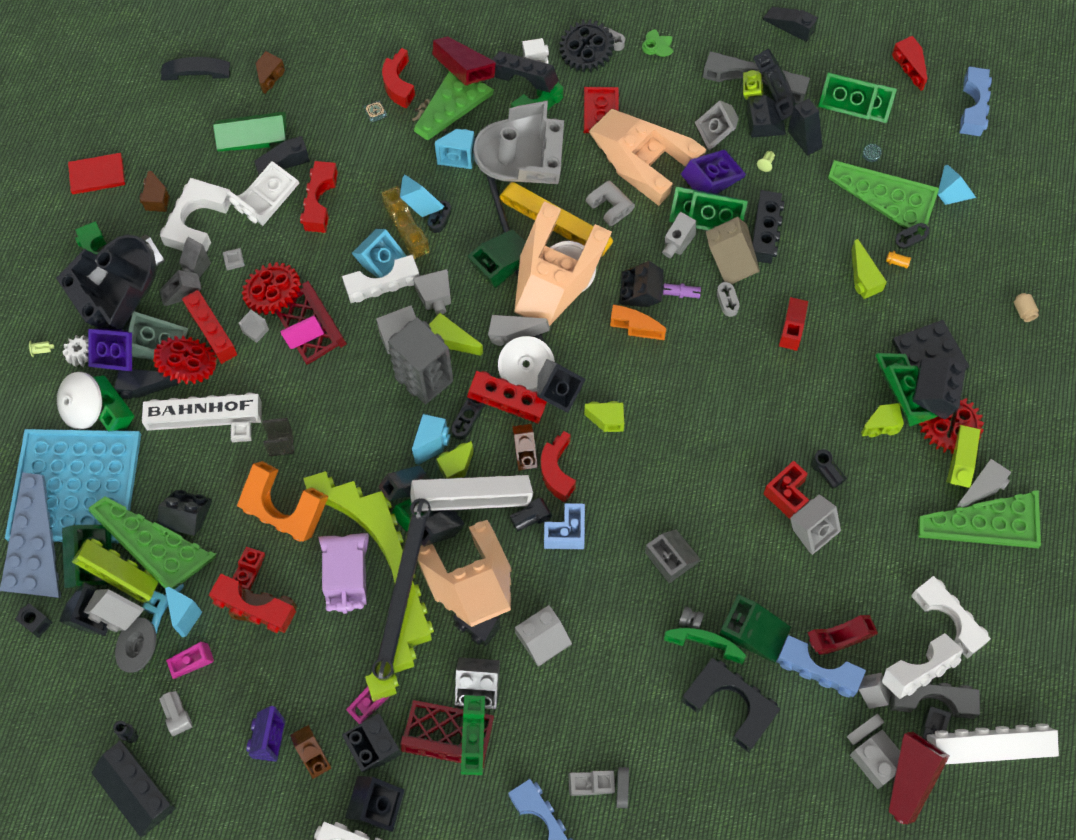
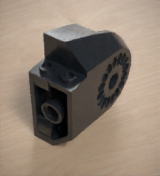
M127 234L117 237L108 243L97 255L83 249L56 279L86 323L97 328H118L122 330L154 282L157 270L154 251L145 240L138 236Z

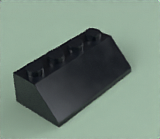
M121 740L101 756L91 772L141 838L176 809L130 748Z

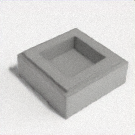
M241 248L223 252L227 270L245 266Z

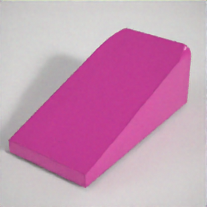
M199 642L166 661L172 679H175L214 662L209 645Z
M367 686L346 710L361 724L389 697L373 702ZM356 706L363 713L362 716L355 713Z

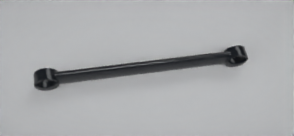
M423 498L414 500L410 507L412 515L377 661L372 667L373 674L381 681L390 679L394 674V658L426 521L431 514V506ZM425 503L428 505V511L425 515L421 516L422 506ZM417 504H419L417 509V515H415L414 508ZM387 662L391 666V671L387 676L383 677ZM381 663L380 671H379V676H378V675H377V672H376V668H377V666Z

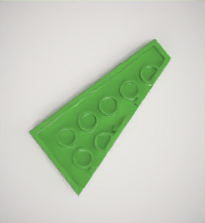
M1039 490L1028 494L1014 495V497L977 503L969 507H959L951 511H941L920 516L918 518V537L1039 548L1041 546Z
M106 496L89 507V512L164 588L176 589L216 558L215 553L207 552L200 548V545L192 544L182 539L181 535L155 522L152 523L146 520L140 514L132 513L125 506Z

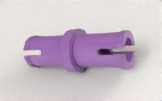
M682 283L680 285L663 284V288L670 290H663L662 295L679 296V298H700V294L693 293V291L701 292V287L685 286Z

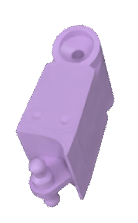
M360 533L344 537L335 535L318 537L323 552L322 591L326 600V610L329 612L336 610L346 614L354 609H362L364 605H367L365 555L368 548L369 534Z

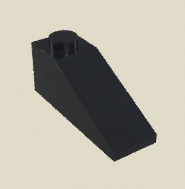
M771 7L763 20L807 42L815 32L818 17L804 10Z
M299 136L286 140L256 159L254 162L258 175L264 171L271 161L283 170L310 162L303 137Z
M132 369V371L119 370L114 389L121 398L131 399L140 398L179 385L177 379L170 381V376L163 377L164 372L159 373L158 371Z

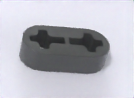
M618 767L617 808H628L629 767Z

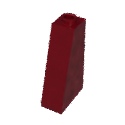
M448 36L433 40L432 55L465 86L494 78L495 61Z
M908 732L903 736L889 807V813L894 815V819L901 824L907 825L916 821L950 757L949 754L915 732Z

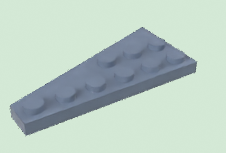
M22 472L0 591L61 598V592L58 587L59 577L55 565L56 555L53 533L49 521L50 512L47 506L46 482L43 475Z

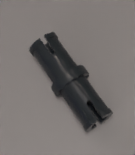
M117 721L114 724V733L117 734L118 738L128 743H133L137 740L138 734H136L137 731L134 730L132 725L124 721Z

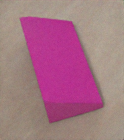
M311 316L280 331L290 349H294L324 334L321 324L315 316Z

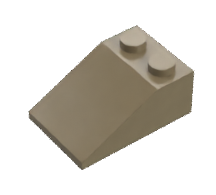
M739 217L706 231L710 250L724 282L733 284L760 272L748 226Z

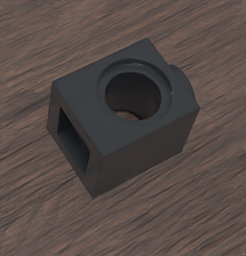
M30 603L21 608L15 618L16 621L38 638L53 623ZM33 616H36L35 620L32 623H29V620Z

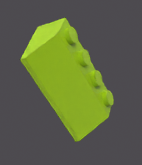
M87 539L72 560L74 564L141 603L150 601L158 581L147 570L143 572L137 568L138 565L133 561L122 560L119 558L121 556L119 553L112 549L107 551L102 548L103 544L95 539L91 541Z

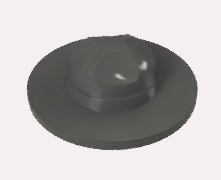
M137 618L126 631H121L115 648L116 662L121 670L128 673L137 672L151 659L156 646V630L150 620Z

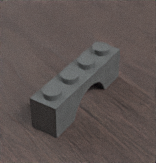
M929 683L926 686L917 688L912 695H906L901 699L891 691V711L911 713L917 707L919 701L933 698L947 705L953 717L975 719L980 715L979 690L973 689L969 685H962L959 688L952 687L948 683H940L939 685H931Z

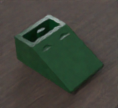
M512 229L480 244L467 257L472 266L496 289L519 268L520 255L526 242Z
M738 594L719 636L775 663L791 626L758 603Z

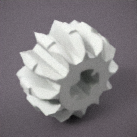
M75 335L74 340L68 338L69 344H64L65 350H63V355L66 357V361L70 364L72 363L73 366L77 367L80 364L84 367L85 363L88 362V339L84 335L80 338Z

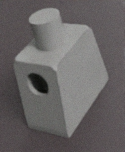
M682 212L679 213L665 236L666 247L662 253L666 257L672 258L674 253L679 255L683 253L696 235V220Z
M447 269L413 278L415 290L425 309H434L436 315L439 313L445 314V306L451 304Z

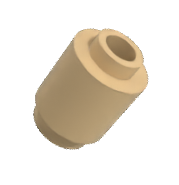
M1022 293L1016 297L1014 305L1021 319H1024L1025 322H1030L1039 316V310L1031 294Z

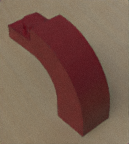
M860 615L836 627L814 629L808 632L810 644L819 655L851 647L878 634L870 615Z

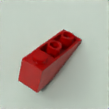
M910 36L895 43L892 56L900 64L903 71L912 79L913 84L922 91L928 79L923 50L916 39Z
M790 297L779 347L798 350L808 301Z

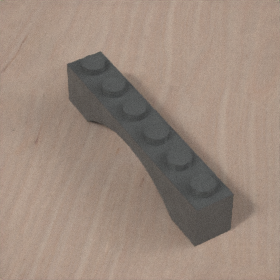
M710 51L704 67L703 78L716 82L743 79V72L758 71V67L754 62ZM782 70L793 93L795 103L803 102L810 78ZM761 73L762 83L768 85L764 74Z

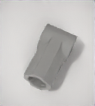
M176 691L168 692L159 698L167 718L165 719L166 725L173 737L193 728L191 719L187 711L184 710Z

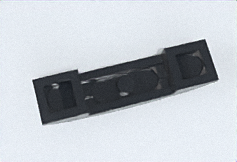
M766 49L753 58L759 72L764 74L777 103L775 107L782 121L792 116L796 103L779 63L772 52Z
M186 57L171 60L162 64L161 80H179V76L211 75L212 79L230 78V62L208 57Z

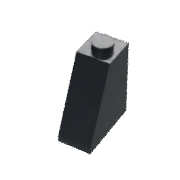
M809 98L794 106L788 128L790 135L807 156L822 149L819 110Z

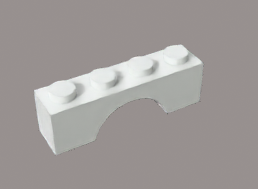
M413 255L395 260L392 271L382 278H369L360 271L344 275L342 278L350 303L361 302L366 298L378 297L389 291H397L405 286H413V278L419 277V272Z
M934 576L911 595L924 611L939 610L951 617L956 626L954 642L963 649L962 653L967 659L991 639L988 636V632L974 621L972 614L965 611L961 607L959 600L954 595H951L945 589L943 582Z
M944 633L930 642L926 653L929 662L914 665L900 660L886 669L882 683L899 699L906 695L910 696L920 686L928 685L936 676L941 677L947 669L958 666L961 662L960 657L963 649Z

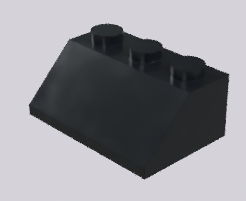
M951 357L923 358L920 361L912 402L946 420L960 406L966 365Z

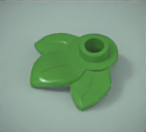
M656 29L648 32L646 40L642 44L643 52L648 55L656 54L661 57L671 55L673 53V49L670 48L672 36H659Z

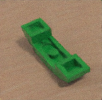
M678 628L666 631L664 641L683 646L685 639L724 650L723 659L743 664L746 657L742 650L732 642L709 631L694 628Z
M464 695L461 774H483L485 696Z

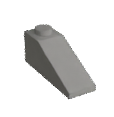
M492 315L488 336L493 344L502 346L518 337H533L549 331L550 327L547 318Z
M990 459L956 508L968 507L996 494L1000 488L1004 490L1010 482L1007 478L1011 472Z

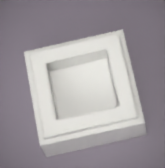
M231 422V441H251V422Z

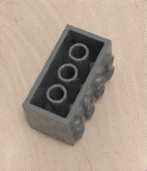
M417 317L413 321H409L400 332L394 333L390 337L388 351L391 354L390 360L393 363L394 377L400 384L404 383L407 386L408 392L413 397L417 396L426 405L453 382L449 347L444 343L443 338L439 334H434L431 331V327L427 322H422Z

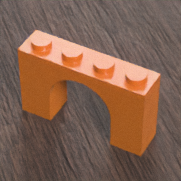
M263 461L254 463L237 506L243 509L244 513L255 515L261 522L275 526L278 531L292 535V538L297 541L304 542L312 538L328 495L312 487L303 491L292 515L282 514L274 507L270 495L278 469Z

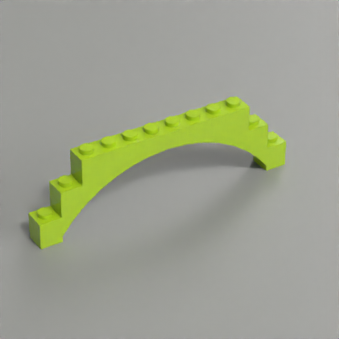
M326 471L303 478L306 489L312 487L328 495L325 505L344 513L370 534L386 557L395 583L403 553L400 544L403 543L400 531L396 532L394 526L397 525L394 514L390 515L389 508H392L391 503L387 497H384L383 492L380 491L363 497L361 488H356L354 481L335 487L332 477L328 478ZM413 581L394 658V673L414 667L413 660L416 659L413 646L431 641V633L434 632L431 621H426L424 616L428 614L424 602L420 603L418 598L421 596L418 584L414 585ZM387 662L383 677L387 676L391 671V666ZM380 663V664L377 666V668H376V672H377V675H378V676H379V671H380L381 663ZM373 672L365 677L373 702L397 694L395 687L399 686L395 674L386 681L377 679Z

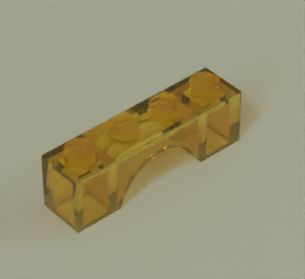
M396 186L381 193L383 204L409 253L416 259L430 252L428 240L421 227L418 228L406 202L400 198L401 191Z

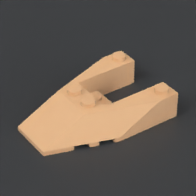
M611 109L589 131L599 148H602L607 155L608 161L615 167L617 174L658 206L670 195L673 183L653 169L651 165L664 152H667L686 167L691 159L704 156L706 149L692 138Z
M544 201L520 255L514 313L523 317L547 318L550 326L577 296L587 288L612 232L595 224L579 260L551 249L546 244L560 216L561 209Z
M488 520L477 522L469 527L474 544L482 560H477L470 565L447 573L433 544L425 547L422 545L417 560L435 601L443 603L446 609L454 611L457 617L471 627L511 610V567Z

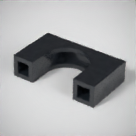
M419 465L388 473L378 487L389 501H393L403 497H411L412 480L431 479ZM455 510L431 511V516L426 521L421 544L425 547L455 537L465 523Z
M712 658L683 695L681 702L698 714L710 697L718 691L730 690L739 694L747 705L748 714L747 719L734 735L732 741L749 753L781 709L773 699L765 698L761 695V691L754 685L749 686L745 683L741 675L729 671L726 664L721 660Z

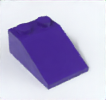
M721 150L691 159L681 175L693 190L718 194L744 178L746 173L726 150Z
M110 328L88 329V367L132 371V332Z
M269 706L257 712V717L252 721L251 730L253 735L252 739H249L247 743V752H249L248 755L252 759L274 762L278 760L286 720L275 706Z

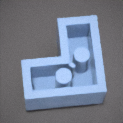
M565 503L564 522H544V549H584L585 504Z

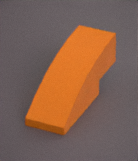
M613 305L610 326L627 328L628 335L665 340L666 328L659 322L637 310Z

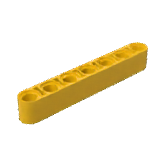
M510 182L500 195L503 203L533 220H536L544 201L554 205L514 182ZM561 209L553 231L570 241L585 246L594 226ZM611 237L608 240V243L603 251L602 256L606 253V251L613 243V239Z

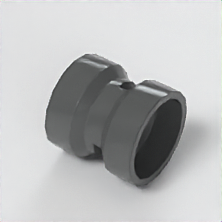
M685 606L678 625L699 629L704 613L700 611L694 612L691 608Z

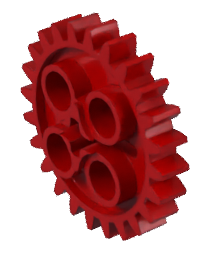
M278 262L274 266L269 263L267 268L262 265V270L255 269L256 274H250L251 279L245 280L247 285L242 286L244 289L242 291L243 300L249 309L251 308L254 312L257 311L259 315L262 312L267 315L269 311L274 314L276 309L281 312V307L283 306L288 308L287 303H294L292 298L298 297L296 292L300 291L299 286L301 285L300 277L295 269H292L290 265L286 266L285 263L279 266Z
M174 336V340L168 337L167 342L162 340L161 344H157V348L154 350L153 362H155L154 367L158 368L159 373L164 372L163 377L170 376V381L177 379L178 383L183 380L185 384H188V381L196 384V380L203 382V378L209 379V375H213L217 358L214 357L215 353L211 352V347L205 348L206 343L200 344L199 339L192 341V337L185 339L182 336L179 339L177 336Z
M967 398L962 401L960 400V406L956 410L952 422L953 428L950 431V438L947 437L953 414L946 420L937 416L919 423V425L923 426L920 431L926 432L924 439H931L929 445L936 443V449L943 447L944 453L947 449H950L951 454H953L958 436L956 432H959L960 425L980 429V440L981 434L984 431L982 429L984 422L980 421L983 416L977 415L979 408L973 409L974 403L967 404ZM936 427L942 428L943 431H939Z

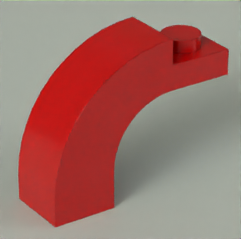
M401 48L398 54L394 55L393 60L386 58L382 68V76L386 93L390 99L407 109L415 98L414 85L399 78L400 73L409 62L408 51Z
M563 431L561 436L558 435L554 439L552 445L547 442L541 455L543 482L547 489L564 503H566L576 488V480L564 474L558 466L560 456L570 443V434Z

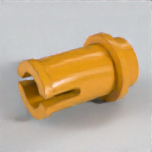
M889 251L886 262L889 265L895 264L906 269L911 260V257L896 254L895 251Z

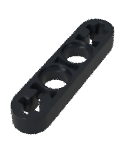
M486 387L488 391H494L493 387ZM467 398L451 427L454 438L463 440L469 435L486 404L476 403L473 399ZM470 410L475 414L472 418H466L464 413ZM463 421L465 423L463 426L464 432L457 433V429L462 427Z

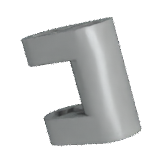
M611 181L605 182L586 198V203L591 208L598 207L606 200L614 206L603 218L609 226L619 222L631 213L635 207V204Z

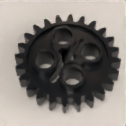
M589 19L588 23L582 20L580 25L578 22H575L576 27L570 25V31L565 30L566 36H561L562 41L559 42L561 47L559 50L562 60L565 61L566 65L569 64L570 69L575 67L576 72L580 68H582L583 73H585L586 69H589L591 73L592 68L598 71V65L604 67V61L609 62L608 56H613V44L615 43L612 32H609L608 27L604 28L603 23L598 26L597 20L594 24H592L591 19Z

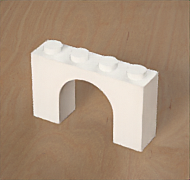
M190 178L188 184H185L181 197L176 201V207L169 214L166 226L160 232L164 245L183 251L185 241L190 237L203 244L207 252L211 244L208 234L185 226V220L192 211L200 208H208L226 214L231 205V202L228 200L230 197L226 194L229 189Z

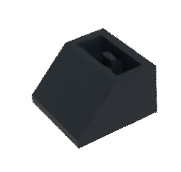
M647 261L622 271L619 304L649 307L662 301L664 270L651 261Z
M175 490L159 505L157 524L170 530L195 536L203 527L212 499L206 498L201 494L194 495L184 490Z
M379 713L342 734L361 772L383 766L402 755Z

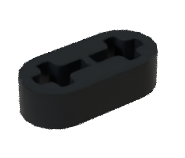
M439 201L446 208L442 214H440L439 210L432 213L428 218V227L433 233L441 232L451 215V205L447 201ZM439 219V224H436V226H433V224H435V223L437 222V220Z
M918 223L901 231L896 236L897 246L901 249H906L925 240L929 236V227L924 223ZM920 227L922 230L926 229V231H924V236H921L920 234L916 236L913 235L918 232V228ZM901 236H904L905 238L911 236V238L907 240V244H904L903 242L899 243V241L901 240Z

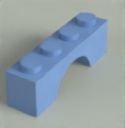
M968 67L964 77L963 91L972 96L976 105L964 110L960 121L959 133L981 136L983 130L987 129L988 119H986L990 107L987 105L991 94L988 88L992 81V77H989V69Z
M789 635L776 661L783 669L797 671L801 677L809 680L812 678L825 688L831 687L838 690V693L845 697H854L866 672V670L847 661L836 669H824L816 665L810 658L807 643Z
M529 779L508 793L509 798L520 815L533 814L545 822L549 831L548 840H572V838L567 839L563 833L566 829L560 819L556 821L553 817L554 809L549 801H543L540 796L543 792L537 782L533 784Z

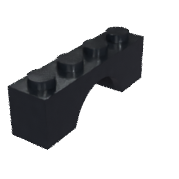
M501 51L492 59L496 62L494 75L498 79L510 81L514 75H520L526 78L535 89L549 93L559 81L554 66Z

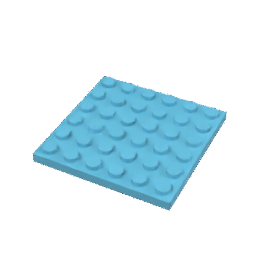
M25 429L5 539L7 541L10 539L22 472L45 476L48 497L47 506L50 512L49 521L54 542H62V528L71 525H102L89 512V507L104 496L125 506L130 511L141 433L139 431L108 432ZM111 534V543H119Z

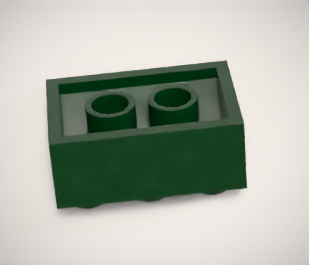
M71 525L62 528L65 588H80L83 583L92 586L110 585L72 562L87 539L99 541L103 544L102 548L107 551L112 549L111 533L103 525Z

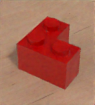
M792 461L765 488L763 494L789 519L809 502V499L798 490L805 482L808 473L795 461Z

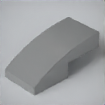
M614 771L568 774L570 796L615 793Z

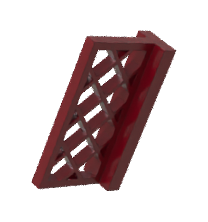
M309 281L303 283V288L296 292L298 297L303 294L305 295L304 305L297 304L298 297H293L294 303H287L290 306L288 314H283L278 309L275 310L285 329L289 327L291 319L299 320V323L307 319L304 317L306 309L313 310V316L318 317L324 333L325 331L327 332V334L319 336L317 345L306 342L296 347L307 365L337 346L342 348L347 344ZM294 307L302 308L300 317L292 315ZM323 337L330 338L333 342L326 347L321 346ZM307 347L315 348L314 354L307 358L305 355Z
M413 700L405 733L401 740L402 752L461 763L462 743L453 745L450 738L458 733L462 737L463 726L459 728L454 719L463 716V709ZM416 707L426 709L428 714L418 719L415 715ZM439 712H445L449 718L438 723L434 715ZM488 714L484 715V720L489 721L488 727L484 729L486 736L483 740V768L494 722V716ZM431 717L436 726L426 731L421 723ZM452 722L457 730L446 735L442 727ZM419 725L423 734L418 737L409 736L410 730ZM439 729L444 738L439 741H433L429 735Z

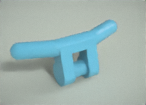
M183 583L174 590L180 592L184 587ZM154 591L150 601L144 602L142 608L146 612L154 614L152 623L157 634L161 617L168 607V600L166 594L163 595ZM160 601L158 606L155 607L154 605L156 604V602Z

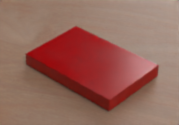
M584 87V133H589L611 109L619 111V87Z
M121 153L68 162L72 194L126 185Z

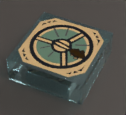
M380 100L364 106V110L371 123L387 117Z

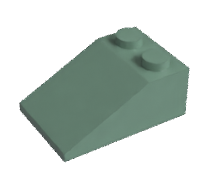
M134 312L127 322L125 331L132 332V356L153 360L157 344H161L162 340L167 342L168 337L174 340V336H177L179 339L184 336L186 339L188 328Z

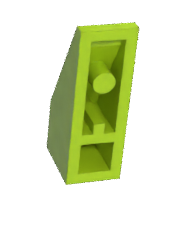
M857 239L854 241L851 249L854 285L857 293L861 294L863 299L882 292L887 281Z
M441 313L429 324L431 331L434 334H439L449 349L480 356L483 354V345Z
M960 425L946 482L970 488L975 470L980 429Z

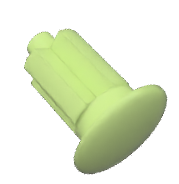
M767 151L763 159L758 160V168L764 172H769L772 169L771 163L775 154L772 151Z
M49 341L29 342V350L32 357H34V354L51 352V349L54 348V344H50Z

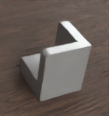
M252 310L239 322L243 334L256 343L269 330L265 319Z
M882 673L864 676L860 684L859 691L869 709L889 705L891 691L882 683Z

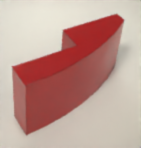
M250 547L245 548L238 561V568L232 579L239 581L243 589L250 590L252 588L265 553Z

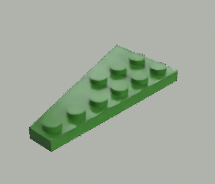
M449 71L415 125L414 132L426 140L431 139L491 97L494 89L481 81L465 86Z
M835 160L828 177L829 180L905 229L918 223L928 225L939 191L937 187ZM918 228V232L915 235L920 234L924 236L926 229Z

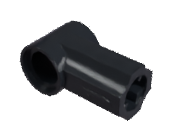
M821 449L816 452L811 461V466L823 476L832 489L846 481L847 478L835 464L832 454L828 450ZM818 458L824 459L826 463H820Z
M543 498L535 499L526 508L510 515L511 522L517 532L535 523L541 524L552 517Z

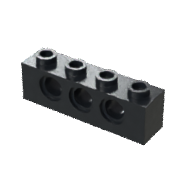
M760 191L752 240L757 262L771 264L773 257H777L778 247L775 246V242H779L780 231H777L778 226L781 227L782 216H779L780 211L783 212L785 202L781 200L782 193Z

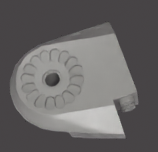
M548 101L509 108L508 119L492 123L479 132L473 148L475 162L482 172L504 182L558 184L561 171L564 120L547 119Z

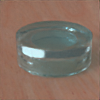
M868 144L864 148L863 157L869 162H875L879 160L882 150L876 144Z

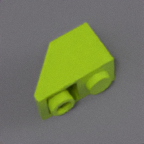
M759 70L743 72V94L746 100H748V96L763 95L762 76Z
M610 401L608 403L590 402L585 404L584 415L604 432L624 431L623 403Z
M899 403L880 405L865 424L861 432L862 436L876 437L880 434L895 435L899 433L904 425Z
M471 441L458 445L451 452L442 453L436 459L437 465L445 479L463 478L466 476L474 452Z

